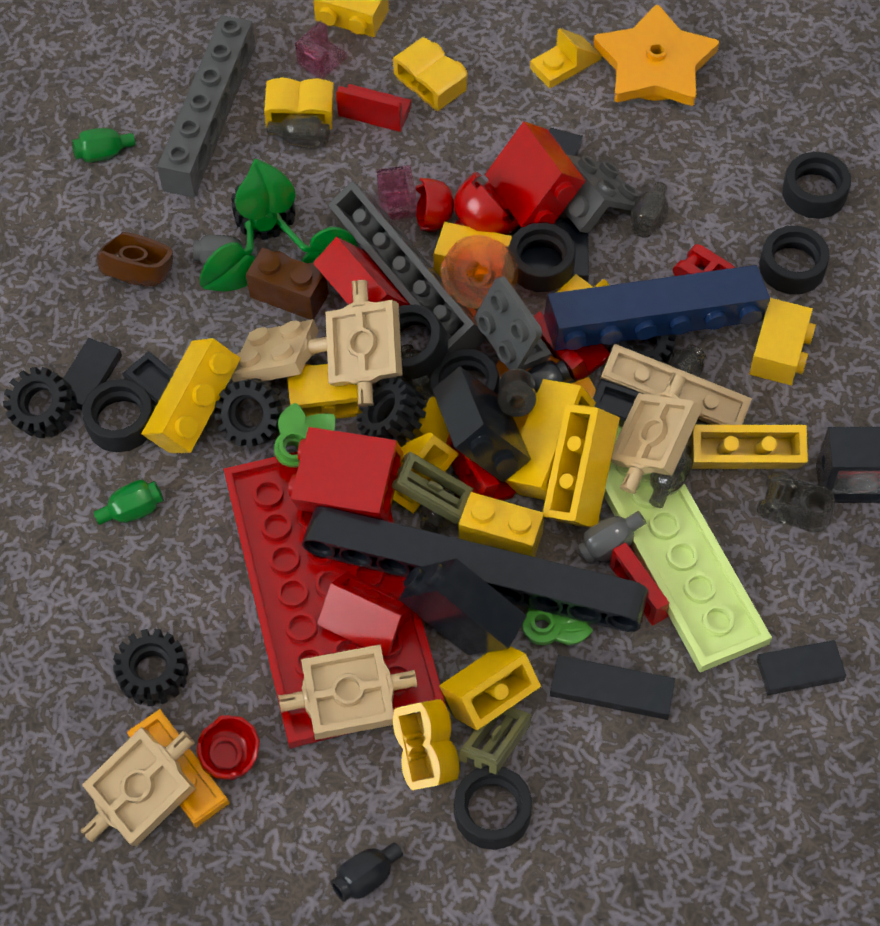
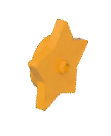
M655 5L634 28L596 34L593 46L616 70L614 95L616 103L636 98L653 101L671 99L693 106L696 99L695 72L718 52L719 40L680 30L659 5Z

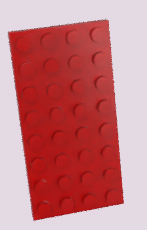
M298 451L289 454L296 455L298 454ZM275 456L224 468L223 470L279 703L278 695L302 692L304 674L301 659L364 648L318 625V619L331 582L348 573L397 597L401 596L406 587L403 585L405 577L319 557L306 551L302 546V542L312 512L300 511L290 499L291 497L288 492L290 479L293 474H297L298 467H287L281 464ZM390 510L388 522L394 523L392 513ZM412 612L411 618L399 627L391 652L387 656H383L384 663L389 669L390 674L414 670L417 680V687L394 690L393 711L398 707L441 699L446 705L443 693L439 687L440 682L422 619ZM305 708L281 713L289 749L338 737L333 736L315 740L312 720Z

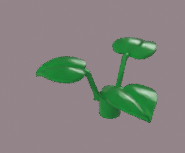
M254 159L247 176L239 186L235 196L237 211L240 215L249 219L245 223L247 246L243 249L239 243L230 242L215 250L201 271L199 284L206 290L225 292L248 286L246 273L256 258L250 255L254 249V230L269 231L275 224H278L302 251L307 252L301 261L304 263H313L336 237L358 248L359 246L354 236L349 231L340 227H328L319 231L311 239L310 246L306 245L278 214L287 211L295 200L296 194L292 182L276 167L264 161Z

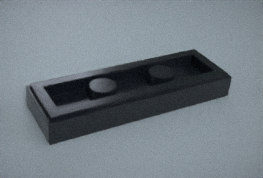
M558 655L550 696L668 720L676 678Z

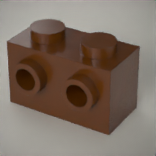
M261 248L246 273L250 298L309 320L315 319L329 295L327 279L313 263L295 260L280 251L273 252Z

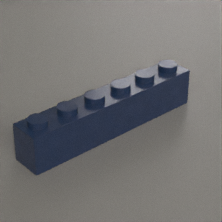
M752 265L550 293L547 295L544 319L554 351L564 349L577 350L585 346L612 345L620 341L647 340L655 336L668 334L681 335L689 331L716 330L724 326L754 324L763 321L770 296L758 266Z

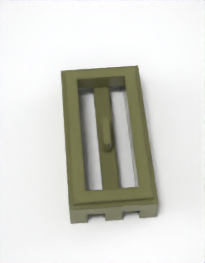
M408 452L402 459L403 465L397 471L398 477L393 481L391 487L454 524L458 523L470 492H473V488L414 453ZM411 468L415 469L416 471L422 473L423 475L427 476L428 478L434 481L429 482L423 477L412 472ZM442 486L458 494L461 498L459 499L443 490Z
M513 707L502 713L506 717L493 731L491 738L482 750L477 748L501 715L479 730H474L460 749L459 760L467 763L469 759H473L474 766L480 769L486 764L489 766V772L497 775L531 726L532 714ZM516 719H517L518 721L515 723V725L513 726V728L511 729V731L508 733V735L506 736V738L504 739V741L501 743V745L499 746V748L496 750V752H495L494 755H493L492 753H493L494 750L497 748V746L499 745V743L502 741V739L504 738V736L506 735V733L509 731V729L511 728V726L514 724V722H515Z

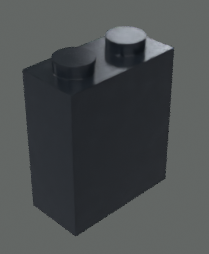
M461 366L432 389L455 449L501 482H505L531 460L507 402Z
M457 558L414 568L405 578L403 585L406 588L398 599L467 655L509 649L527 615Z

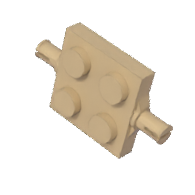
M366 280L352 281L353 303L342 309L325 312L329 384L335 387L348 384L357 385L358 406L360 407L374 405L373 383L385 378L402 376L399 304L393 300L377 303L368 301V281Z
M313 319L302 322L290 321L283 326L268 329L265 327L257 328L249 332L241 352L236 354L241 359L231 379L233 382H239L240 380L257 378L263 382L299 375L311 356L327 351V337L316 339L319 330Z
M673 372L671 374L672 376L667 387L662 393L653 395L638 393L616 440L611 462L616 466L629 468L620 486L622 490L628 493H636L643 474L653 472L673 475L702 411V407L694 400L679 398L682 388L687 381V378L680 373Z
M381 645L301 659L304 674L302 692L278 695L281 713L300 708L306 709L312 720L315 740L393 725L394 711L392 701L394 690L417 687V680L414 670L390 674L383 660Z
M141 727L82 784L93 798L96 810L98 811V814L81 829L85 837L89 841L94 842L104 830L112 826L119 830L130 845L137 847L196 789L182 772L180 763L177 760L195 744L194 740L185 731H182L167 747H164L155 740L148 730Z

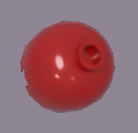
M476 171L473 172L457 189L454 197V210L459 218L455 224L467 226L476 231L509 235L519 226V223L516 219L514 221L509 216L511 214L510 210L492 184L488 181L482 185L477 180L482 175Z

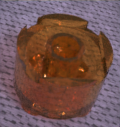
M471 235L458 240L446 254L441 266V278L446 292L461 305L473 309H479L496 278L506 277L514 289L518 280L517 261L509 247L495 238L483 235ZM479 262L482 267L488 268V274L483 276V282L480 281V278L473 277L472 271L478 269Z

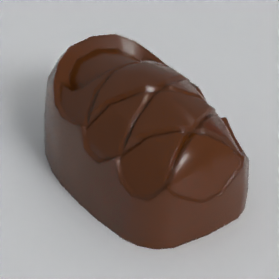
M122 231L120 235L99 249L96 262L98 269L104 276H111L131 285L158 286V284L160 285L167 279L172 270L173 250L156 240Z

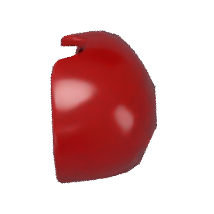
M419 178V181L423 184L416 186V191L420 194L416 208L418 226L421 231H439L443 228L444 222H448L452 217L454 208L452 191L442 181L431 178Z
M223 715L219 716L201 732L198 738L196 754L203 770L215 779L235 780L245 775L254 766L258 758L260 739L255 727L243 717Z

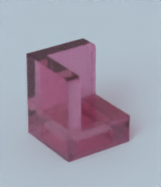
M319 21L295 42L297 64L319 79L326 77L346 59V52L328 41L327 25L322 21Z
M411 165L378 169L376 171L378 198L383 210L392 220L416 217V191Z

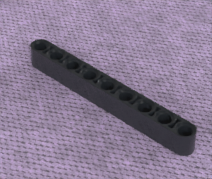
M321 506L314 508L302 542L303 548L313 555L405 578L416 567H423L436 562L457 558L514 605L625 632H635L640 629L649 594L648 589L644 585L635 581L330 507Z

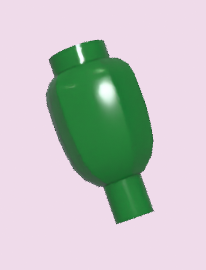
M110 128L85 130L79 134L77 139H72L75 159H83L87 163L114 158L121 152L122 148L135 146L133 133L119 135L118 132Z
M137 480L113 492L109 497L107 506L95 510L94 516L99 525L113 519L120 523H127L153 513L157 508V504L163 502L164 499L156 481L147 483L144 480Z

